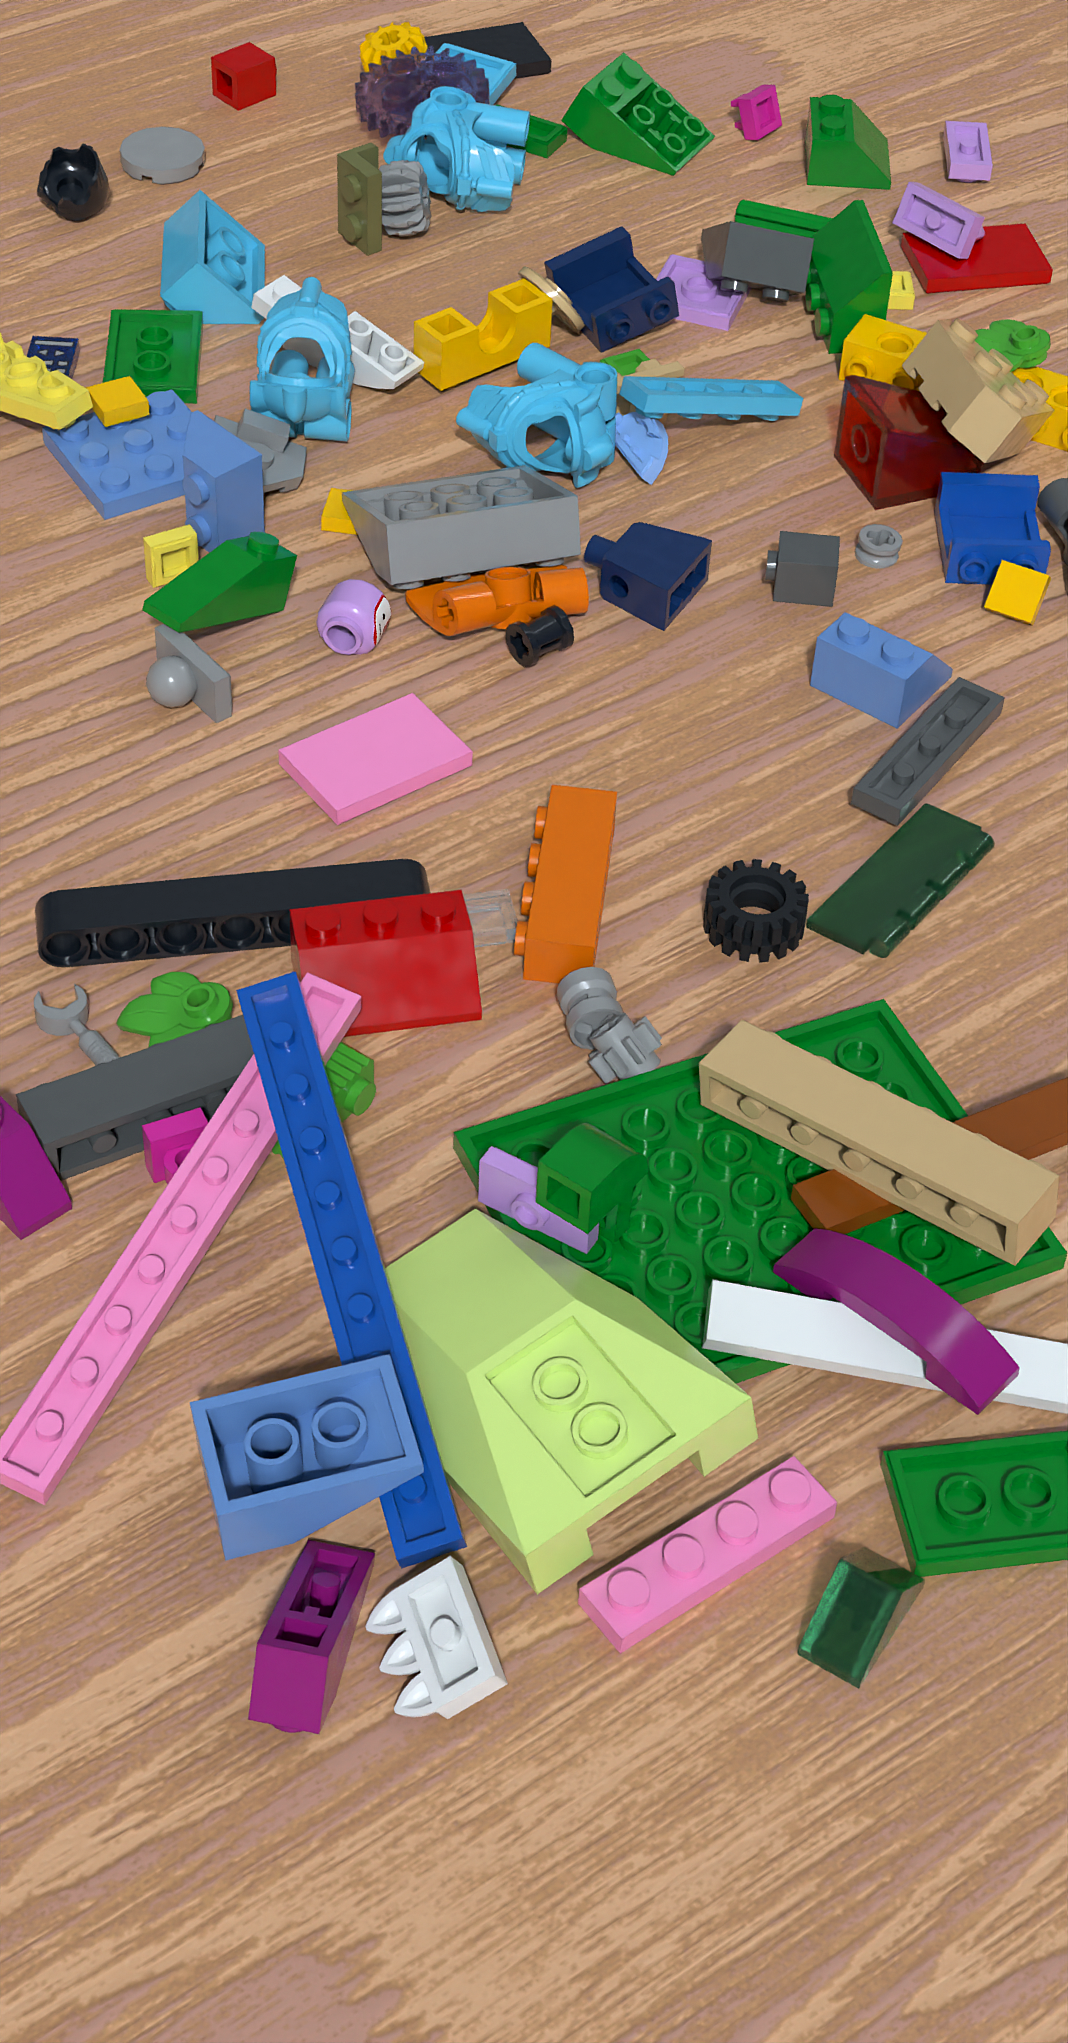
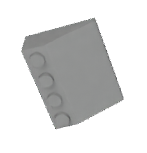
M526 465L342 492V502L375 572L398 589L418 588L423 585V580L441 577L444 581H463L471 577V572L489 571L501 567H518L519 564L535 562V565L556 566L564 563V557L581 555L578 496Z

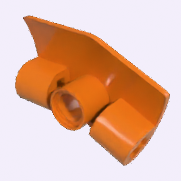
M565 565L528 569L521 567L495 568L486 573L471 575L469 579L463 581H445L405 592L407 603L419 617L433 629L446 636H453L486 627L506 629L513 622L521 621L526 623L539 617L543 610L553 605L560 607L566 615L587 613L589 606L588 584L584 569L581 567L568 569Z

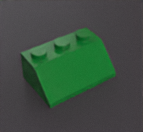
M854 200L811 237L814 239L805 290L806 307L808 311H813L816 335L823 337L828 354L842 353L844 339L864 314L886 320L893 271L864 200Z

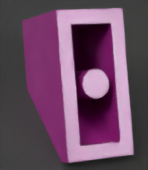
M0 1096V1220L22 1240L71 1210L72 1202L29 1123Z

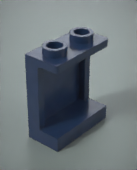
M623 226L544 262L547 278L554 282L572 301V307L580 315L585 325L581 329L582 333L601 353L679 316L674 281L668 276L657 281L634 257L631 235Z

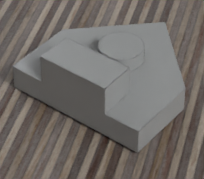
M246 408L239 423L218 415L215 416L213 421L262 454L263 494L264 492L276 489L280 492L298 489L304 473L307 447L288 441L290 424Z

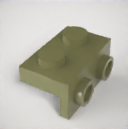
M368 143L337 154L338 233L367 256L382 251V172L379 170V149L373 143Z

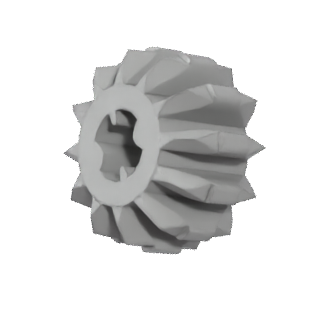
M408 160L391 161L390 164L381 165L379 170L382 172V224L389 235L410 236L427 231L431 218V200L427 175L424 173L422 165L419 161Z

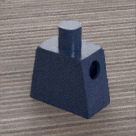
M637 522L633 523L616 542L594 535L589 540L585 549L584 561L601 569L600 595L604 600L665 631L708 581L712 540Z

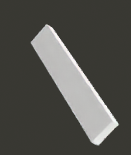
M713 1280L709 1287L703 1349L942 1391L925 1379L926 1361L842 1303ZM988 1330L1020 1367L1019 1375L993 1401L1068 1414V1344Z

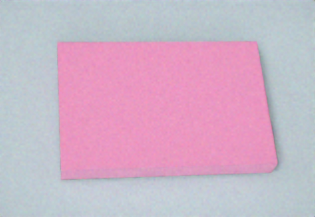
M413 693L278 750L279 765L337 825L472 766L473 751Z

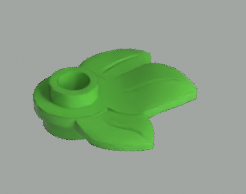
M998 320L992 322L989 325V329L975 330L978 334L975 342L988 353L991 349H995L1004 355L1014 366L1010 372L1018 367L1030 368L1041 364L1047 358V351L1051 346L1050 335L1045 330L1016 320Z
M178 971L169 972L153 978L150 985L152 994L141 995L129 1002L122 1010L116 1024L120 1030L150 1036L149 1048L154 1044L163 1043L198 1031L211 1024L231 1019L233 1001L228 990L219 983H200L193 974Z

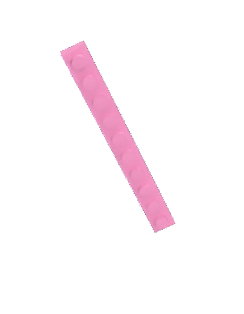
M307 972L300 984L324 1065H326L361 1010V996ZM254 1054L0 1438V1484L43 1505L47 1503L278 1141Z

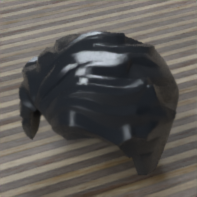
M84 143L78 149L73 150L62 147L54 148L50 159L45 162L44 169L40 172L37 196L42 198L47 203V206L52 207L59 216L68 220H83L99 212L109 195V182L96 151H94L93 147Z

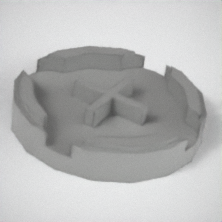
M145 128L130 134L122 141L120 146V162L123 170L134 179L142 181L143 175L152 177V183L163 185L179 183L199 173V166H204L205 147L199 137L192 132L180 128Z

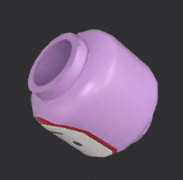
M355 579L340 582L333 588L319 609L316 621L318 632L328 647L335 652L346 655L367 654L378 644L389 625L391 618L390 604L384 594L373 584Z

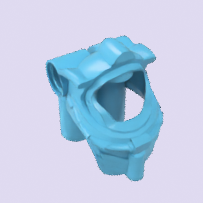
M451 86L437 87L430 92V98L415 107L412 113L411 126L406 133L394 136L388 141L383 158L387 164H390L391 161L399 160L419 161L424 173L427 175V184L430 191L443 194L446 201L454 204L456 210L460 211L465 207L477 210V212L506 210L512 201L514 184L521 185L526 160V150L506 146L507 144L525 147L530 123V111L477 103L471 94L459 88Z
M308 277L303 281L302 289L278 299L268 312L267 319L260 328L261 332L258 335L257 367L259 374H257V380L250 381L251 411L290 424L289 437L296 438L298 434L304 435L307 439L348 442L352 411L351 399L349 397L355 368L350 360L352 349L347 310L340 300L322 291L321 282L317 278ZM309 338L318 342L325 356L318 364L316 377L308 376V362L299 352L283 350L277 353L288 339Z
M531 343L522 351L517 363L518 375L529 381L530 384L516 387H500L489 384L477 385L471 393L468 406L460 410L456 417V424L471 432L476 441L487 449L493 457L501 461L506 468L526 465L535 471L571 473L575 488L583 487L595 480L600 469L610 465L615 459V414L617 408L618 373L611 365L592 361L583 362L580 365L539 343ZM531 425L557 438L552 446L536 457H533L526 447L527 428Z

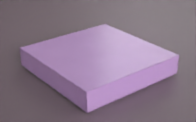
M674 254L669 256L656 278L658 281L668 276L675 283L679 316L674 319L729 331L751 288H748L746 294L721 290L722 282L707 279L705 261Z

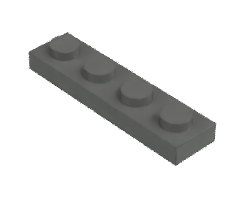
M958 677L853 788L851 804L898 826L1000 716L1005 697Z

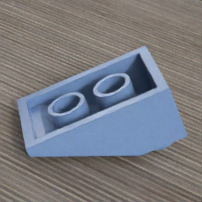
M390 1354L190 1402L198 1450L225 1561L293 1544L424 1472L421 1455Z

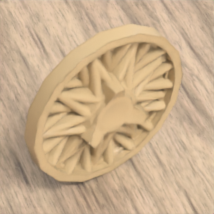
M525 266L518 272L521 279L525 278L553 299L552 317L555 315L577 333L585 326L580 315L572 307V301L554 282L548 278L544 279L537 272Z

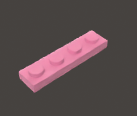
M793 1456L579 1589L578 1604L621 1654L833 1519L837 1501Z

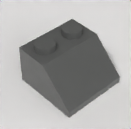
M732 221L702 229L701 242L707 279L722 282L721 290L746 294L748 288L762 290V298L778 302H788L789 296L805 293L814 243L813 238Z

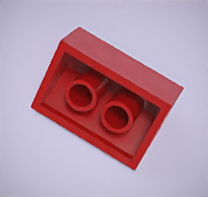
M462 889L290 909L291 960L293 970L296 971L300 983L308 972L361 996V1010L344 1037L482 1020L473 930Z

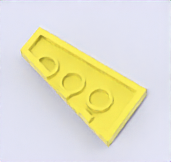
M0 333V411L60 430L73 425L79 416L93 408L88 389L58 370L49 372L45 361L37 356L28 358L24 355L22 346L14 341L5 343Z

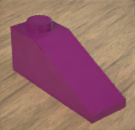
M308 1540L257 1642L248 1720L271 1724L276 1729L284 1732L296 1733L306 1731L320 1734L336 1697L374 1567L376 1553Z

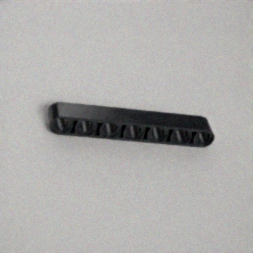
M394 859L58 890L47 893L36 903L37 947L40 958L47 964L55 967H76L291 946L290 909L427 894L431 892L425 868L420 862L412 859Z

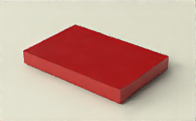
M1026 223L983 226L985 236L974 243L968 259H958L910 232L902 234L901 248L927 294L1039 285L1051 282L1053 269Z

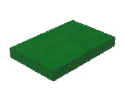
M111 310L103 383L130 376L145 397L154 392L172 389L184 403L197 404L203 336V311Z
M1068 1430L883 1451L880 1465L913 1578L1068 1560Z

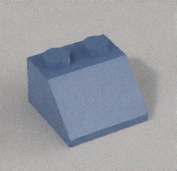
M199 410L190 413L183 450L184 479L182 485L186 502L185 525L190 524L197 533L198 546H201L210 553L226 540L246 537L251 532L265 533L262 454Z
M845 612L817 637L810 686L898 729L952 677L953 669L934 654Z

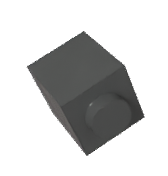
M780 531L778 551L768 550L765 580L774 581L773 601L833 607L839 567L840 536Z

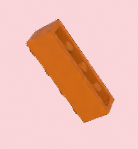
M552 785L548 807L538 806L534 838L542 839V844L531 843L528 876L536 877L535 882H524L521 915L529 916L528 922H517L514 955L524 956L523 980L559 984L570 972L580 968L595 967L615 829L618 793L616 791Z

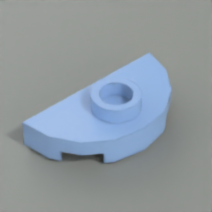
M636 411L626 415L616 413L615 445L639 476L652 485L662 471L668 454L667 432L663 424L656 418L642 416Z

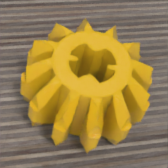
M392 22L387 27L377 26V31L366 34L365 41L359 45L364 73L368 76L369 82L378 83L380 88L393 85L396 89L402 83L411 84L412 78H415L429 62V51L425 38L421 34L420 28L411 27L409 22H404L400 25Z

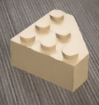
M958 318L954 322L950 319L937 320L903 363L902 367L914 379L918 375L922 377L924 382L918 389L928 404L936 411H939L941 407L944 408L947 415L941 422L945 428L981 461L988 463L1018 455L1055 411L1046 403L1049 395L1033 381L1027 379L1023 383L1010 371L1014 367L1013 364L1000 352L991 349L988 353L975 342L978 337L976 331L964 321Z

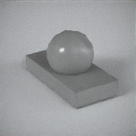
M165 624L155 627L157 661L150 666L146 678V687L152 699L169 708L184 706L192 700L216 724L232 717L230 674L184 632L178 633Z

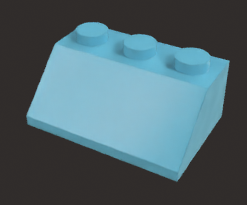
M199 190L164 222L160 297H162L165 305L170 310L203 311V324H259L264 317L252 309L251 306L254 293L265 287V245L205 193Z

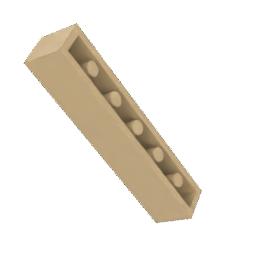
M741 1020L699 1062L702 1106L829 1171L832 1169L837 1170L885 1200L1016 1266L1056 1218L1059 1186L1058 1174L1046 1169L1042 1164L1034 1160H1027L991 1142L981 1134L972 1133L938 1116L926 1107L915 1105L885 1090L873 1081H867L834 1065L822 1056H816L783 1040L779 1035L771 1031H765L745 1020Z

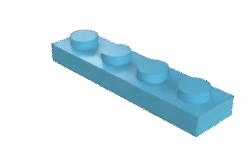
M624 376L620 395L636 407L635 411L638 414L656 419L662 418L664 413H677L689 419H701L703 414H716L729 420H739L741 415H754L764 420L776 421L779 419V416H799L803 398L780 381Z

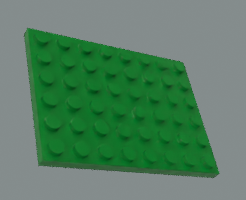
M884 999L775 1032L783 1040L816 1056H822L834 1065L867 1081H873L885 1090L915 1105L926 1107L950 1122L968 1116ZM707 1054L454 1132L453 1149L477 1192L479 1189L480 1159L491 1146L538 1168V1161L567 1132L583 1123L594 1125L643 1154L648 1161V1173L633 1187L629 1229L615 1243L598 1234V1240L587 1254L538 1230L525 1228L514 1218L487 1205L485 1206L491 1217L637 1297L735 1384L791 1365L703 1349L708 1290L712 1281L717 1280L806 1296L773 1273L774 1264L813 1230L791 1200L793 1185L829 1170L702 1106L699 1062ZM907 1210L845 1234L864 1241L899 1259L939 1286L959 1304H964L1064 1268L1068 1254L1048 1226L1016 1266ZM834 1297L830 1300L833 1302H839Z

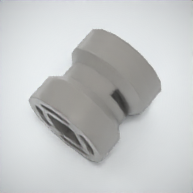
M597 967L580 968L565 976L557 987V998L563 1013L566 1015V1026L572 1042L583 1049H596L590 1041L592 1034L615 1016L624 1013L620 1003L616 1001L617 991L610 973Z

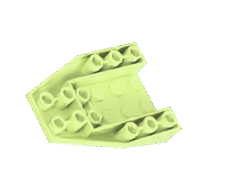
M477 1209L472 1210L385 1268L447 1480L537 1595L594 1555L587 1528L685 1459L688 1458L705 1477L758 1439L752 1398L637 1297Z

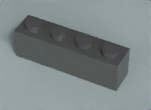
M240 1015L220 1023L211 1024L198 1031L163 1043L154 1044L141 1051L106 1063H100L84 1071L49 1083L40 1084L35 1088L16 1094L19 1114L29 1123L60 1181L144 1151L142 1125L200 1107L209 1123L254 1054L244 1016Z

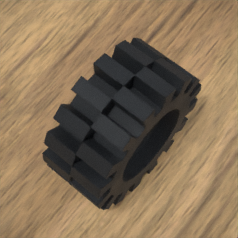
M752 859L751 867H746L743 860L733 862L732 871L725 865L718 870V877L713 875L709 880L703 918L705 934L710 933L709 941L714 947L723 943L722 953L729 957L737 950L740 952L739 960L749 962L750 954H757L759 963L769 962L771 952H773L777 959H781L786 956L787 948L794 951L799 946V940L803 938L809 903V894H805L806 885L803 880L796 882L797 874L790 869L781 874V864L772 862L768 869L761 867L762 860ZM758 907L771 913L753 914L740 908Z

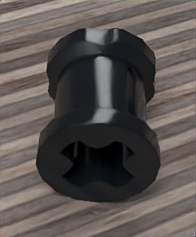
M555 605L546 608L539 617L526 623L516 621L509 624L505 634L510 653L524 667L536 664L539 656L554 649L562 651L572 646L574 642L573 627L566 613Z

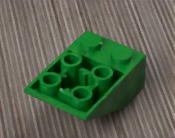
M624 52L582 87L561 119L566 126L592 149L672 176L680 171L715 138V135L704 126L700 119L688 112L674 99L668 90L662 88L643 70L639 63L632 60Z

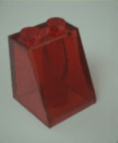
M856 375L845 376L834 458L875 510L936 498L941 472L980 473L981 468L985 464L945 428L941 422L947 415L944 408L941 407L939 411L931 408L920 391Z

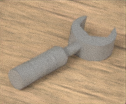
M74 984L76 1000L63 1009L44 1006L40 992H37L34 997L36 1023L41 1030L55 1036H66L75 1033L79 1037V1047L95 1065L121 1058L97 1031L88 1030L85 1027L88 1021L87 995L81 987Z

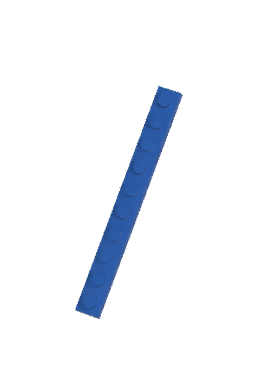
M296 971L236 990L341 1364L346 1365L390 1354L423 1462V1473L379 1496L396 1559L402 1569L467 1547Z

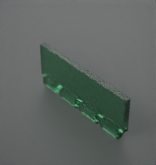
M925 803L807 919L806 928L861 954H864L869 949V953L880 958H886L910 934V930H914L936 908L940 900H943L968 875L969 871L973 870L994 848L995 842L988 833L982 831L981 826Z

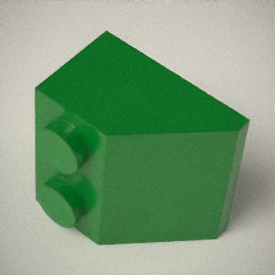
M838 95L810 97L805 136L807 185L890 190L891 172L888 139L852 99H843Z

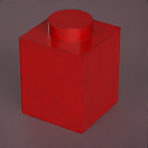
M247 42L211 57L212 93L237 111L276 96L277 67L275 57L256 45Z

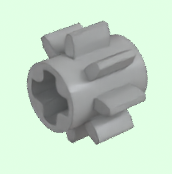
M621 1013L606 1022L592 1034L590 1041L596 1050L590 1053L589 1057L591 1059L588 1062L604 1084H607L616 1076L619 1080L643 1074L654 1070L660 1064L661 1060L654 1050L662 1045L660 1042L662 1038L646 1016L633 1024L626 1013Z

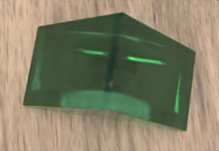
M866 1547L841 1557L802 1638L797 1654L859 1689L922 1591L925 1579Z

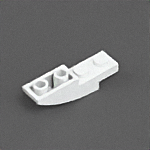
M283 275L254 293L251 308L267 319L268 312L278 299L287 294L297 292L302 288ZM354 311L348 315L352 349L350 360L355 368L353 384L377 389H395L423 369L425 363L423 360L359 313ZM290 338L283 344L286 350L299 352L306 358L308 364L318 368L320 360L325 356L318 342L309 338Z

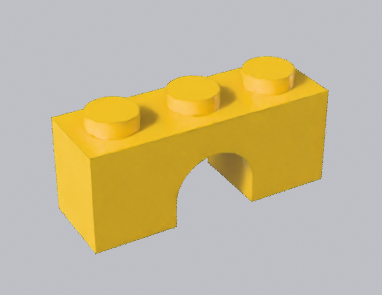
M523 278L488 292L487 311L478 326L474 325L452 307L414 321L413 354L425 362L423 369L418 373L442 391L518 360L522 351L531 343H539L547 348L550 347L553 299Z

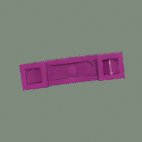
M815 1228L774 1264L773 1273L806 1296L828 1301L834 1297L927 1362L925 1379L977 1415L1019 1375L1020 1367L1010 1354L961 1304L915 1269L864 1241L838 1232Z

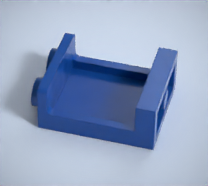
M941 472L934 513L945 583L992 585L1002 560L1046 574L1051 547L1049 541L1040 539L1035 513L1040 489L1038 475Z

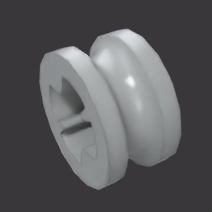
M881 524L867 525L859 533V543L855 549V557L861 564L876 569L890 567L898 560V552L903 542L902 537L891 527Z

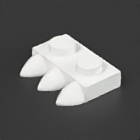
M451 1556L388 1593L377 1604L367 1621L365 1628L368 1632L383 1635L404 1632L387 1650L379 1667L381 1672L399 1676L420 1672L407 1684L400 1694L394 1707L396 1714L406 1717H423L439 1713L446 1719H449L508 1684L464 1567Z

